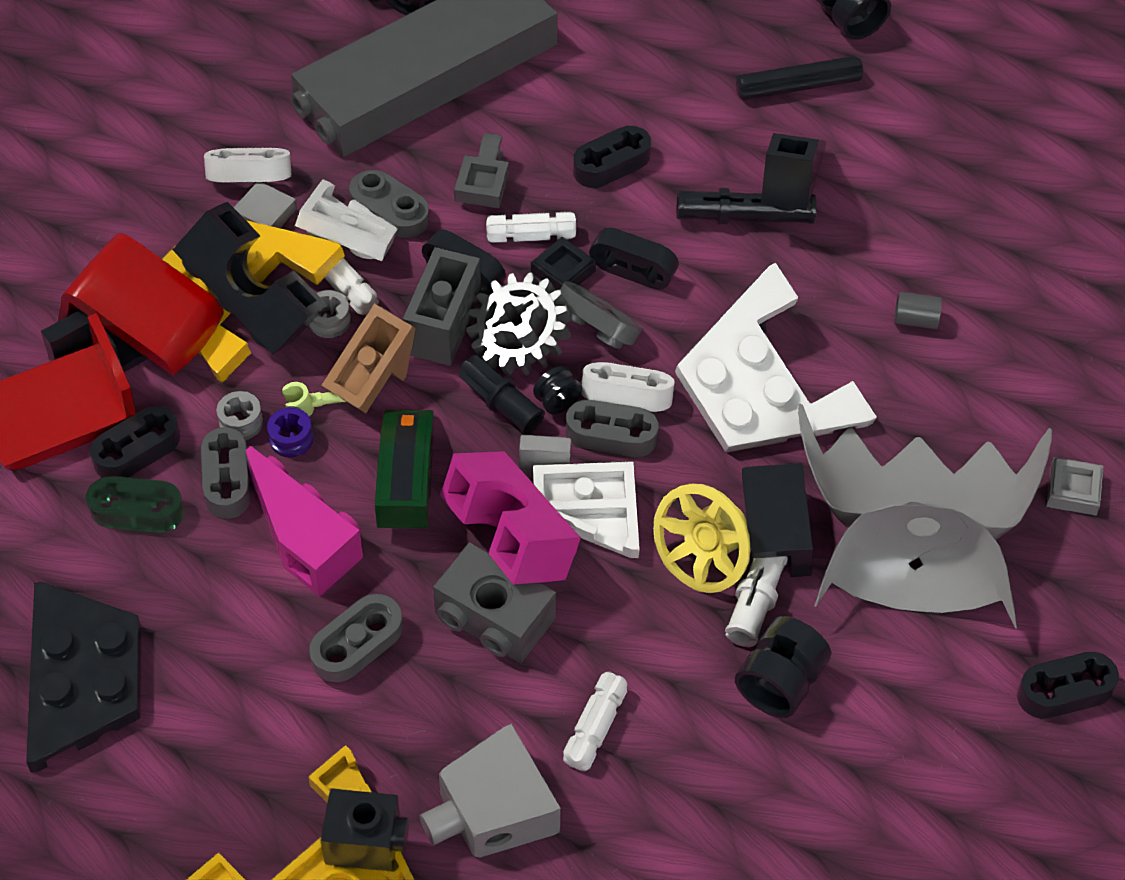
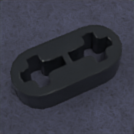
M624 126L583 144L574 153L573 176L575 180L588 188H598L641 169L650 160L651 137L649 133L637 126Z
M615 228L602 229L589 250L590 257L596 260V266L600 269L654 289H664L667 287L679 267L678 258L669 248Z
M438 230L422 246V255L427 263L435 247L480 258L481 293L490 296L494 292L491 287L492 281L496 280L502 285L506 280L505 270L494 256L448 230Z
M152 406L143 409L99 435L90 447V456L97 475L104 480L121 481L169 454L177 447L180 441L177 418L168 408ZM156 427L159 431L165 430V432L157 435L154 431L148 432V430ZM114 452L118 456L123 455V457L115 461L114 458L111 456L106 457V455Z
M1084 652L1034 665L1023 674L1017 692L1018 703L1026 713L1040 719L1053 718L1099 706L1107 702L1112 696L1118 683V669L1112 659L1098 652ZM1088 671L1092 678L1101 677L1103 680L1100 686H1096L1089 679L1081 681L1084 672ZM1040 684L1041 688L1045 691L1054 689L1051 699H1046L1042 692L1034 693L1035 685Z

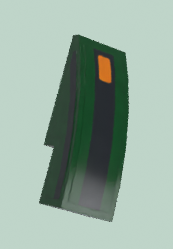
M385 410L375 493L377 528H428L429 497H431L434 410Z

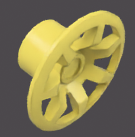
M692 483L681 485L663 497L654 517L653 529L657 551L666 568L684 584L699 592H721L739 581L746 571L751 551L750 535L743 512L722 492L704 484ZM690 494L705 496L713 502L711 505L700 509ZM678 497L682 512L689 520H679L666 516L670 505ZM664 528L671 533L684 535L685 542L677 546L670 553L664 539ZM739 548L738 561L734 567L727 554ZM691 553L697 556L693 565L694 578L685 574L675 561ZM712 560H714L716 568L725 574L727 578L720 582H706Z

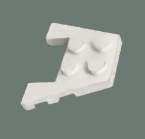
M776 263L770 265L685 356L675 370L679 380L726 453L786 442L788 438L801 436L798 416L799 403L804 406L815 436L831 434L834 430L855 426L856 429L867 427L873 424L877 418L854 381L812 404L809 403L759 326L760 323L794 306L798 300V296Z

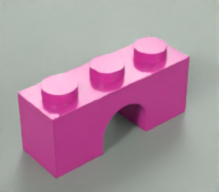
M506 452L453 453L440 496L463 524H487L497 527L488 555L512 584L566 580L581 537Z

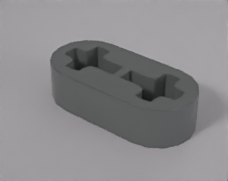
M582 400L574 403L566 414V436L571 439V443L581 449L628 457H643L650 454L658 442L659 426L657 418L649 410L640 407L596 400ZM585 420L594 421L591 429L581 428ZM633 428L642 429L639 437L630 436Z
M229 427L212 430L206 434L201 444L202 489L205 502L210 513L222 519L238 517L247 510L251 500L250 474L245 451L247 449L244 436L238 430ZM230 447L229 463L221 464L219 458L221 448ZM231 481L233 490L231 498L221 499L223 493L222 482Z

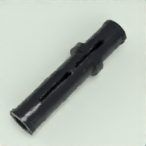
M719 188L718 192L678 190L676 216L677 219L717 220L718 224H728V220L814 224L816 217V195H811L807 210L783 211L775 208L773 205L761 204L762 193L730 192L729 188Z

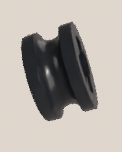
M558 366L547 371L538 379L533 388L534 396L537 400L543 402V408L549 414H559L569 409L577 402L583 391L580 382L573 379L572 372L565 366Z

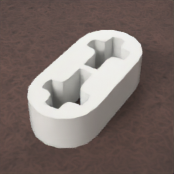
M225 148L211 150L204 154L205 176L209 181L272 182L285 180L291 176L290 152L286 149Z
M597 362L586 365L583 369L582 395L588 400L640 407L652 412L669 409L672 405L675 382L670 375L661 371Z

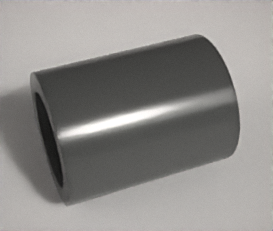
M899 291L895 307L894 324L937 330L941 315L942 297Z

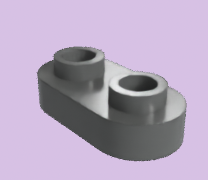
M379 170L363 171L351 180L349 185L350 201L356 200L368 208L371 213L398 228L396 237L413 238L422 234L429 225V206L427 201L398 180Z
M568 281L563 283L560 292L567 302L565 306L572 315L573 322L581 325L587 322L597 328L596 336L614 348L621 349L623 344L631 346L635 344L643 329L640 323L591 291Z
M367 595L359 599L321 629L312 638L309 646L310 660L314 672L326 681L343 682L354 677L397 642L403 631L402 612L398 603L386 595ZM376 623L385 625V627L379 631H372L369 629L371 625ZM335 655L346 657L345 660L337 663L329 661Z

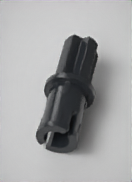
M472 355L461 364V369L458 373L459 377L486 400V407L489 410H498L525 435L530 434L540 425L545 416V411L536 406L516 388L517 382L512 377L505 379L479 355Z

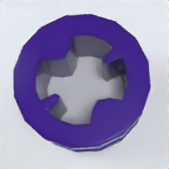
M289 407L282 408L270 416L267 423L269 443L274 452L284 457H297L311 448L313 432L311 419L306 412L298 408ZM292 427L299 429V434L296 436L293 432L290 433L291 437H284L281 433L284 429L289 433Z

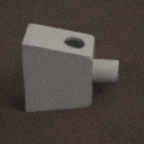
M509 724L442 769L439 773L440 794L444 803L419 815L422 827L432 845H436L461 833L472 855L484 857L559 833L561 808L512 724Z

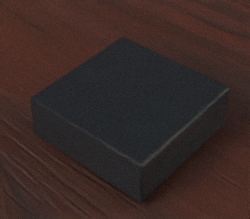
M564 237L557 240L531 262V273L541 281L545 278L549 279L555 291L560 290L565 281L580 285L596 272V260Z

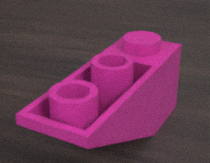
M250 446L245 450L250 477L284 569L321 597L363 558L361 529L350 515L342 511L337 513L325 504L322 496L314 487L307 483L301 485L290 477L286 468L275 457L268 456L266 458Z

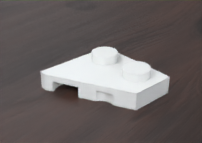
M322 179L300 209L295 226L306 230L310 236L334 241L348 247L358 257L364 259L375 258L382 261L393 243L398 228L383 218L374 215L368 208L356 200H351L349 206H346L332 196L335 185Z
M633 462L533 465V484L582 539L626 557L639 558Z

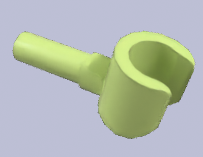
M291 382L282 389L285 400L289 402L285 404V407L301 409L308 416L313 413L314 407L346 402L332 392L309 393L306 385L301 382Z

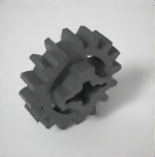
M529 272L523 282H519L514 273L509 274L508 285L503 287L496 280L492 281L491 287L494 292L490 296L479 293L476 296L482 304L481 309H470L468 315L475 323L466 328L468 335L473 340L472 348L491 367L495 369L500 366L505 375L511 376L515 366H519L525 375H530L531 364L538 362L545 369L548 367L545 356L549 352L559 356L563 352L557 343L558 339H570L571 336L565 324L572 321V315L565 306L567 302L560 290L555 291L549 279L545 278L539 283L534 274Z

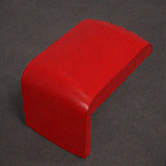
M117 233L89 262L62 295L58 321L79 310L88 316L97 313L102 325L173 376L189 364L204 348L216 331L224 311L216 298L135 239L126 234Z
M97 313L87 316L94 345L0 381V462L6 469L17 470L26 468L90 443L102 433L136 414L131 387Z

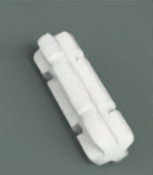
M556 212V217H549V213L512 214V219H506V215H490L486 221L487 239L491 243L507 242V238L513 237L514 242L550 240V236L557 235V240L561 237L573 239L576 236V218L573 212Z
M344 258L334 268H331L330 272L324 277L337 292L346 297L347 301H351L349 305L360 315H366L374 303L376 305L379 303L377 293L367 283H362L364 279Z
M605 672L600 676L594 688L596 692L591 695L574 729L576 733L570 737L563 751V761L565 764L579 771L590 769L597 755L595 751L601 747L617 714L615 710L621 705L627 693L628 684L625 678L617 676L612 672Z

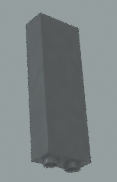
M436 0L292 73L293 94L290 95L292 106L299 117H306L315 126L316 132L323 143L326 145L331 144L342 157H345L557 45V12L544 0Z

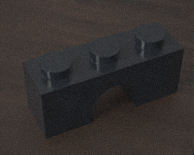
M227 201L207 210L172 250L182 260V264L187 272L201 279L215 294L219 305L226 311L234 314L249 329L252 339L261 347L267 348L274 355L291 344L327 307V304L295 271L275 281L271 286L263 285L254 279L248 269L247 255L252 245L261 235Z

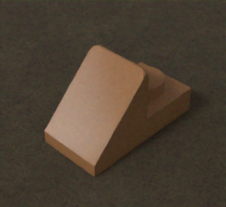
M374 303L322 383V386L357 409L367 413L390 375L395 376L401 381H404L406 378L416 329Z

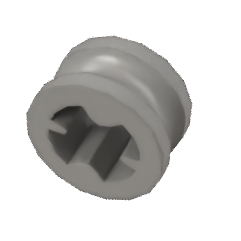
M324 290L316 293L327 304V307L322 312L330 311V314L333 315L336 311L337 315L327 318L326 313L323 317H321L320 313L309 324L311 331L323 338H334L342 335L350 326L349 303L346 297L333 290Z
M236 391L225 395L218 402L216 411L220 428L229 427L236 429L244 436L245 440L256 436L262 429L263 418L260 402L255 395L249 392ZM241 411L244 416H247L248 418L244 420H238V418L235 415L233 416L232 414Z

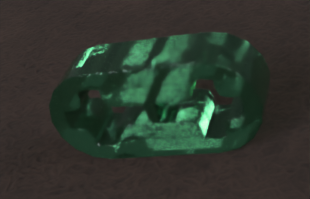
M109 476L96 480L86 492V502L90 515L94 522L103 527L167 532L177 527L184 517L181 493L175 485L166 481ZM117 496L119 500L112 502L111 507L105 508L102 505L108 503L111 497ZM160 501L168 502V505H163L161 512H153L152 508H157Z

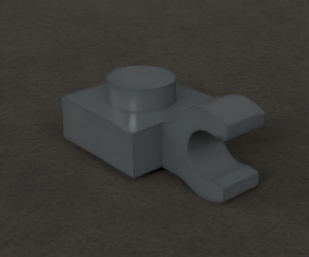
M484 133L478 157L464 155L454 189L456 202L500 208L509 176V162L502 161L503 150H500L502 135Z

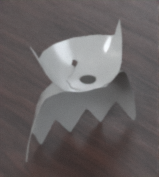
M799 403L798 416L801 436L815 481L832 513L848 528L833 553L814 607L820 602L831 583L854 597L891 608L909 611L945 613L976 609L1003 601L1008 615L1017 629L1007 565L996 539L1015 527L1030 506L1048 460L1052 441V429L1049 428L1027 463L1017 474L1013 472L991 442H986L961 469L953 474L921 437H916L882 467L853 428H848L832 448L823 454L815 438L804 406ZM919 557L924 565L914 570L910 567L909 563Z

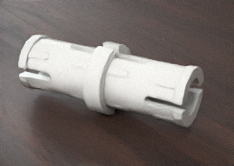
M787 556L754 558L747 578L741 580L738 584L735 594L738 601L731 620L725 629L726 637L731 642L743 647H752L757 644V637L766 613L775 607L778 598L775 589L782 570L788 561Z

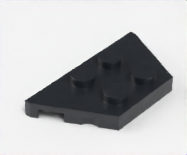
M43 582L34 583L26 763L30 772H39L48 767L46 760L73 746H76L79 751L98 741L104 733L112 730L117 731L140 719L141 623L139 616Z

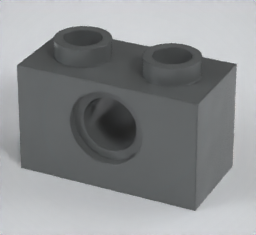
M434 248L403 317V321L416 329L410 356L449 366L452 365L471 320L468 312L470 309H475L479 301L476 296L481 293L480 258Z
M470 542L433 586L435 614H437L443 624L454 631L464 630L479 639L483 646L494 655L499 657L508 656L520 664L556 619V592L541 583L513 585L488 553ZM488 604L502 606L493 610L483 608V606Z

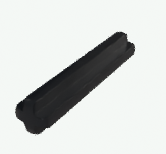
M851 56L742 74L736 78V90L741 99L748 100L856 82L863 78V65L861 59Z

